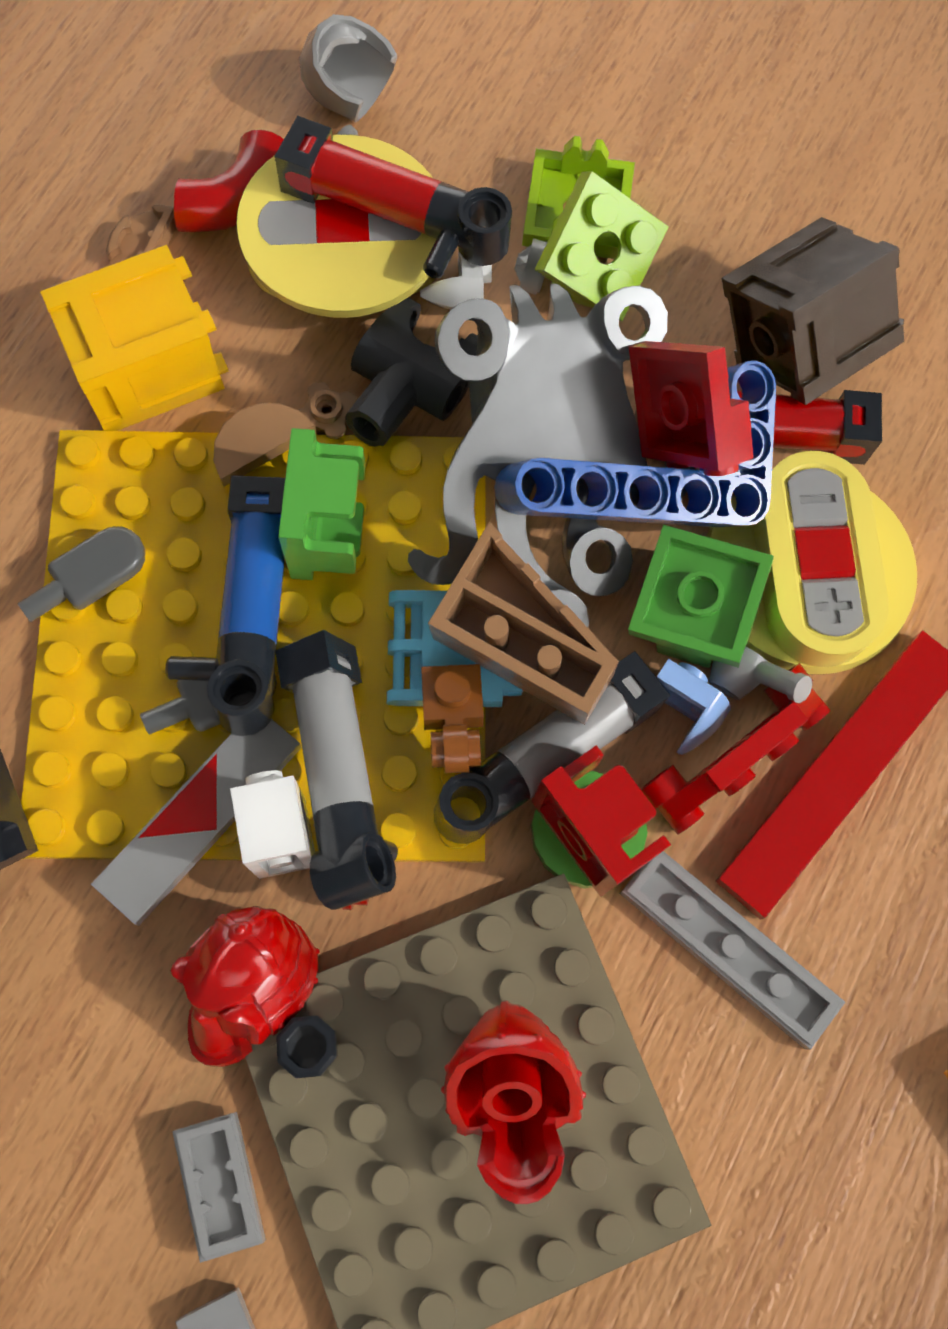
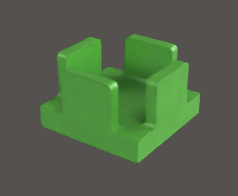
M291 428L278 537L291 579L313 580L314 571L354 574L356 571V557L360 555L364 521V506L362 503L356 502L358 480L365 479L364 449L360 446L319 443L316 439L315 430Z
M663 524L628 628L629 635L656 643L657 652L692 664L710 668L713 660L739 668L759 610L774 556Z

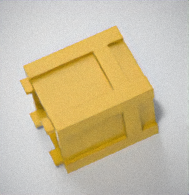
M167 244L40 291L78 383L90 402L104 431H119L225 389L220 375L229 372V369L221 352L213 354L208 333L217 330L208 309L202 311L198 301L192 302L183 282L184 279L192 277L184 256L173 259Z

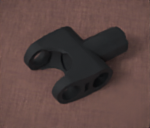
M406 298L399 304L388 308L375 320L359 341L351 360V370L372 382L345 416L346 424L358 439L373 447L384 446L414 406L445 421L458 406L469 388V380L459 378L442 365L436 354L435 347L422 343L414 336L413 330L419 319L421 305L410 298ZM471 333L466 339L461 338L458 340L461 348L468 355L476 356L478 335Z

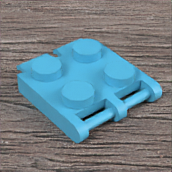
M394 590L389 592V606L394 607V639L388 641V654L393 656V689L387 691L388 705L423 706L422 666L476 664L434 640L428 622L447 591ZM405 608H411V639H405ZM405 657H410V689H404ZM480 666L483 707H502L503 696L522 695V689Z

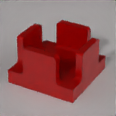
M596 745L565 768L560 766L543 778L532 799V804L599 896L602 897L662 853L671 844L663 835L633 858H629L621 845L634 837L640 827L655 817L656 809L622 765L615 766L583 789L575 785L574 782L597 767L604 754Z

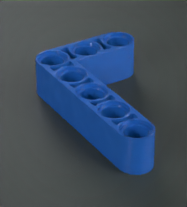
M747 361L727 367L730 398L747 400L749 402L753 459L740 463L739 470L735 473L724 476H707L701 468L700 470L535 458L509 464L500 471L494 486L496 499L507 512L517 515L704 527H731L756 524L767 514L771 500L776 403L775 377L764 363L758 361ZM737 382L742 389V398L737 393ZM525 473L531 475L536 483V494L532 501L527 499L522 491L521 483ZM580 477L588 486L589 494L585 504L580 501L576 491L577 482ZM632 483L639 490V501L636 506L633 505L629 494ZM683 487L686 489L689 498L686 509L681 502ZM732 492L737 502L735 511L731 505Z

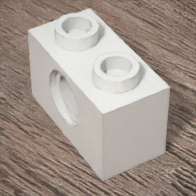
M278 770L264 771L247 776L245 778L246 785L230 788L243 864L259 879L310 868L309 864L315 849L306 800L294 776L283 777L282 771Z

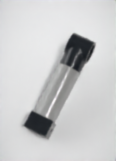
M321 630L275 650L281 688L294 693L318 851L311 857L309 864L310 878L313 889L323 905L331 910H337L390 892L396 882L394 861L397 858L398 849L393 842L384 840L378 835L352 689L353 686L362 683L356 647L325 630Z
M636 651L632 652L618 662L611 681L585 725L556 710L483 760L481 766H469L468 773H460L451 777L443 785L434 808V823L439 833L447 840L457 844H469L480 839L490 827L533 798L543 778L560 766L565 768L597 745L601 749L624 732L626 734L656 714L670 697V694ZM458 797H466L473 800L480 810V817L475 820L459 818L451 808V801Z

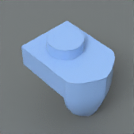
M668 658L656 677L670 694L665 703L694 721L677 750L678 754L683 755L702 744L721 726L731 710V706L727 697L720 690L707 683L708 678L702 671L688 663L680 662L677 664Z

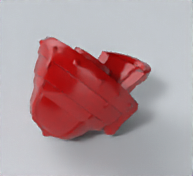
M253 906L232 910L217 916L214 924L189 948L186 956L179 957L172 964L170 972L177 982L184 986L188 1001L192 1005L189 1010L187 1023L190 1050L192 1055L202 1064L211 1067H225L240 1062L253 1051L251 1044H262L270 1035H276L304 1007L305 1002L312 994L314 985L318 983V978L316 977L320 950L314 946L302 927L295 921L273 908L266 909Z
M504 1000L484 1013L458 1047L452 1059L445 1065V1083L441 1087V1092L445 1094V1112L449 1114L451 1123L456 1125L457 1133L463 1136L471 1134L482 1136L477 1167L485 1183L505 1200L514 1204H531L540 1201L550 1193L561 1176L565 1153L557 1129L566 1123L575 1124L582 1118L581 1110L583 1109V1099L586 1097V1092L581 1087L580 1077L582 1072L577 1069L568 1049L563 1046L558 1036L552 1033L549 1027L543 1023L542 1019L522 1005Z

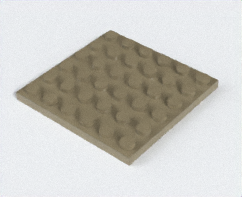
M564 873L318 973L316 977L318 978V983L314 985L312 994L295 1017L318 1015L337 1032L338 1057L322 1076L294 1078L277 1062L276 1037L282 1030L274 1036L270 1035L262 1044H251L253 1051L245 1056L338 1329H485L712 1226ZM504 1000L522 1005L542 1019L550 1031L558 1036L563 1046L568 1049L577 1069L582 1072L580 1077L581 1087L586 1092V1097L583 1099V1109L581 1110L582 1118L575 1124L566 1123L557 1129L565 1153L561 1176L550 1193L540 1201L531 1204H514L505 1200L485 1183L477 1167L482 1136L475 1134L463 1136L457 1133L456 1125L451 1123L449 1114L445 1112V1094L441 1092V1087L445 1083V1065L449 1063L458 1047L484 1013Z

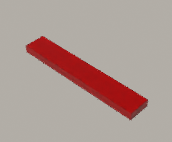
M923 630L913 638L715 880L757 918L761 920L767 917L948 690V650Z

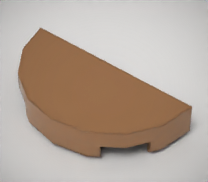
M154 205L152 206L153 211L140 213L131 219L129 215L123 217L109 236L106 247L109 264L118 263L166 244L168 246L176 230L174 207Z
M259 403L239 410L223 424L214 443L213 461L223 487L231 483V475L244 476L289 450L291 428L315 430L316 433L315 425L301 411L280 403Z

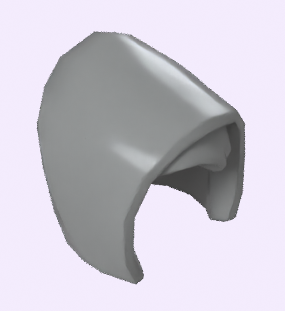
M335 14L321 22L308 33L299 57L301 79L312 97L323 107L355 123L367 113L381 94L394 71L397 61V54L391 43L374 27L352 16Z

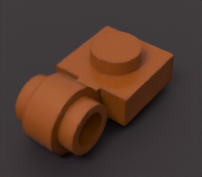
M480 664L422 666L424 730L442 729V731L430 732L432 768H444V774L468 773L469 766H481L479 730H467V728L483 727L484 723Z

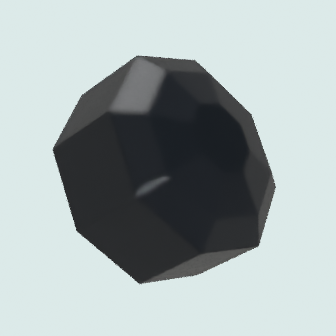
M318 1015L292 1018L276 1037L277 1062L294 1078L322 1076L338 1057L337 1032Z

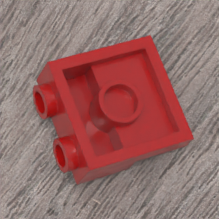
M643 341L628 346L642 457L665 461L668 468H701L707 476H724L735 473L739 470L740 463L753 459L749 402L747 400L730 398L725 347Z

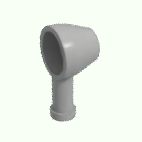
M745 647L739 668L713 661L709 683L713 687L735 700L742 699L760 683L787 695L788 699L796 703L806 700L812 689L811 677L803 673L795 674L774 665L748 647Z

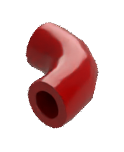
M251 130L244 133L240 138L236 159L225 172L205 179L178 178L174 192V218L177 230L180 232L199 233L227 230L236 226L238 208L245 188L255 173L269 159L275 156L284 139L271 131Z

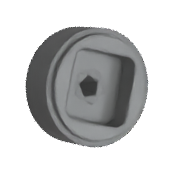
M533 238L532 245L518 254L514 269L520 281V287L526 292L536 295L540 292L544 276L534 269L547 242Z

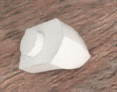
M458 251L459 276L428 285L420 290V297L449 310L469 299H484V283L492 282V265L480 266L472 264L465 260Z

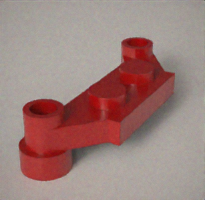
M800 663L788 670L795 674L803 673L811 677ZM766 687L764 692L778 708L770 716L688 782L672 764L645 784L641 791L653 807L658 809L677 835L684 832L705 814L699 807L701 804L723 790L728 797L738 792L756 777V774L751 769L754 764L765 755L771 761L782 756L799 741L793 732L800 727L803 731L809 729L831 711L813 688L806 700L796 703L788 699L787 695Z

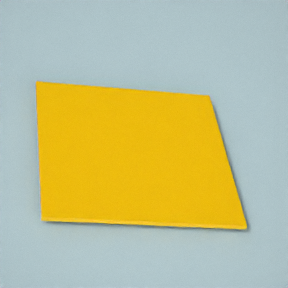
M59 431L44 586L54 581L48 571V564L108 527L122 526L137 534L145 548V562L141 570L133 578L86 608L77 610L67 599L40 616L21 800L22 808L39 851L23 859L114 860L231 734L221 724L205 731H197L192 725L190 718L149 735L140 716L142 712L181 697L177 687L178 680H170L166 676V661L170 656L216 658L231 531V521L227 511L230 484L223 487L213 461L214 443L219 433ZM316 434V439L319 443L360 446L364 449L365 479L358 480L356 502H360L364 506L360 555L356 557V571L354 574L314 571L313 580L291 579L286 561L284 560L276 650L321 630H325L356 647L362 683L352 687L378 835L397 846L398 855L394 862H485V834L480 839L469 844H457L447 840L440 834L434 823V808L443 785L451 777L460 774H444V768H432L430 732L442 731V729L424 730L423 706H392L387 704V691L393 689V656L388 654V641L394 639V607L389 606V592L394 590L448 591L451 584H431L421 579L408 563V554L413 549L421 550L425 554L437 558L448 554L449 537L443 510V486L447 469L464 437L391 436L384 446L373 447L364 443L355 435H344L338 439H330L326 435ZM289 450L244 476L286 478ZM486 476L479 479L475 490L474 512L478 540L486 528ZM405 608V639H411V608ZM275 655L274 670L277 685L272 696L274 702L272 720L296 739L302 747L294 693L281 688ZM405 657L404 689H410V657ZM483 707V727L467 728V730H479L481 762L485 760V707ZM301 748L281 771L283 777L294 776L305 797L316 852L318 851L303 750ZM458 797L451 801V808L459 818L475 820L480 817V810L473 800L466 797ZM236 821L200 860L242 861Z

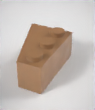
M489 522L428 622L434 640L476 664H480L483 668L585 725L611 681L619 661L567 605L564 606L540 580L541 576L529 563L526 564L503 540L502 534Z

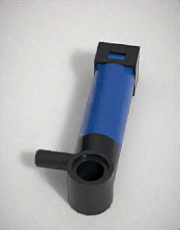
M231 475L227 509L231 521V531L216 658L170 656L166 661L165 667L166 676L170 680L209 681L207 685L208 698L218 721L228 732L239 736L254 735L263 730L271 721L274 713L272 687L285 560L278 538L285 478ZM247 690L255 693V697L244 706L236 707L228 704L233 694L239 691Z

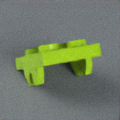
M580 136L572 137L564 145L563 152L536 148L522 246L529 247L532 245L533 238L548 242L563 211V205L569 199L581 172H594L628 198H631L635 162L608 159L609 151L601 139H596L591 150L585 151L582 149ZM610 232L600 234L594 244L595 256L615 259L619 248L616 237Z
M581 172L534 270L551 280V284H559L567 290L572 302L593 308L603 297L623 287L641 285L669 226L594 172ZM604 232L612 233L616 237L619 247L616 258L609 264L600 263L594 253L595 241ZM630 306L624 308L620 314L619 321H623Z

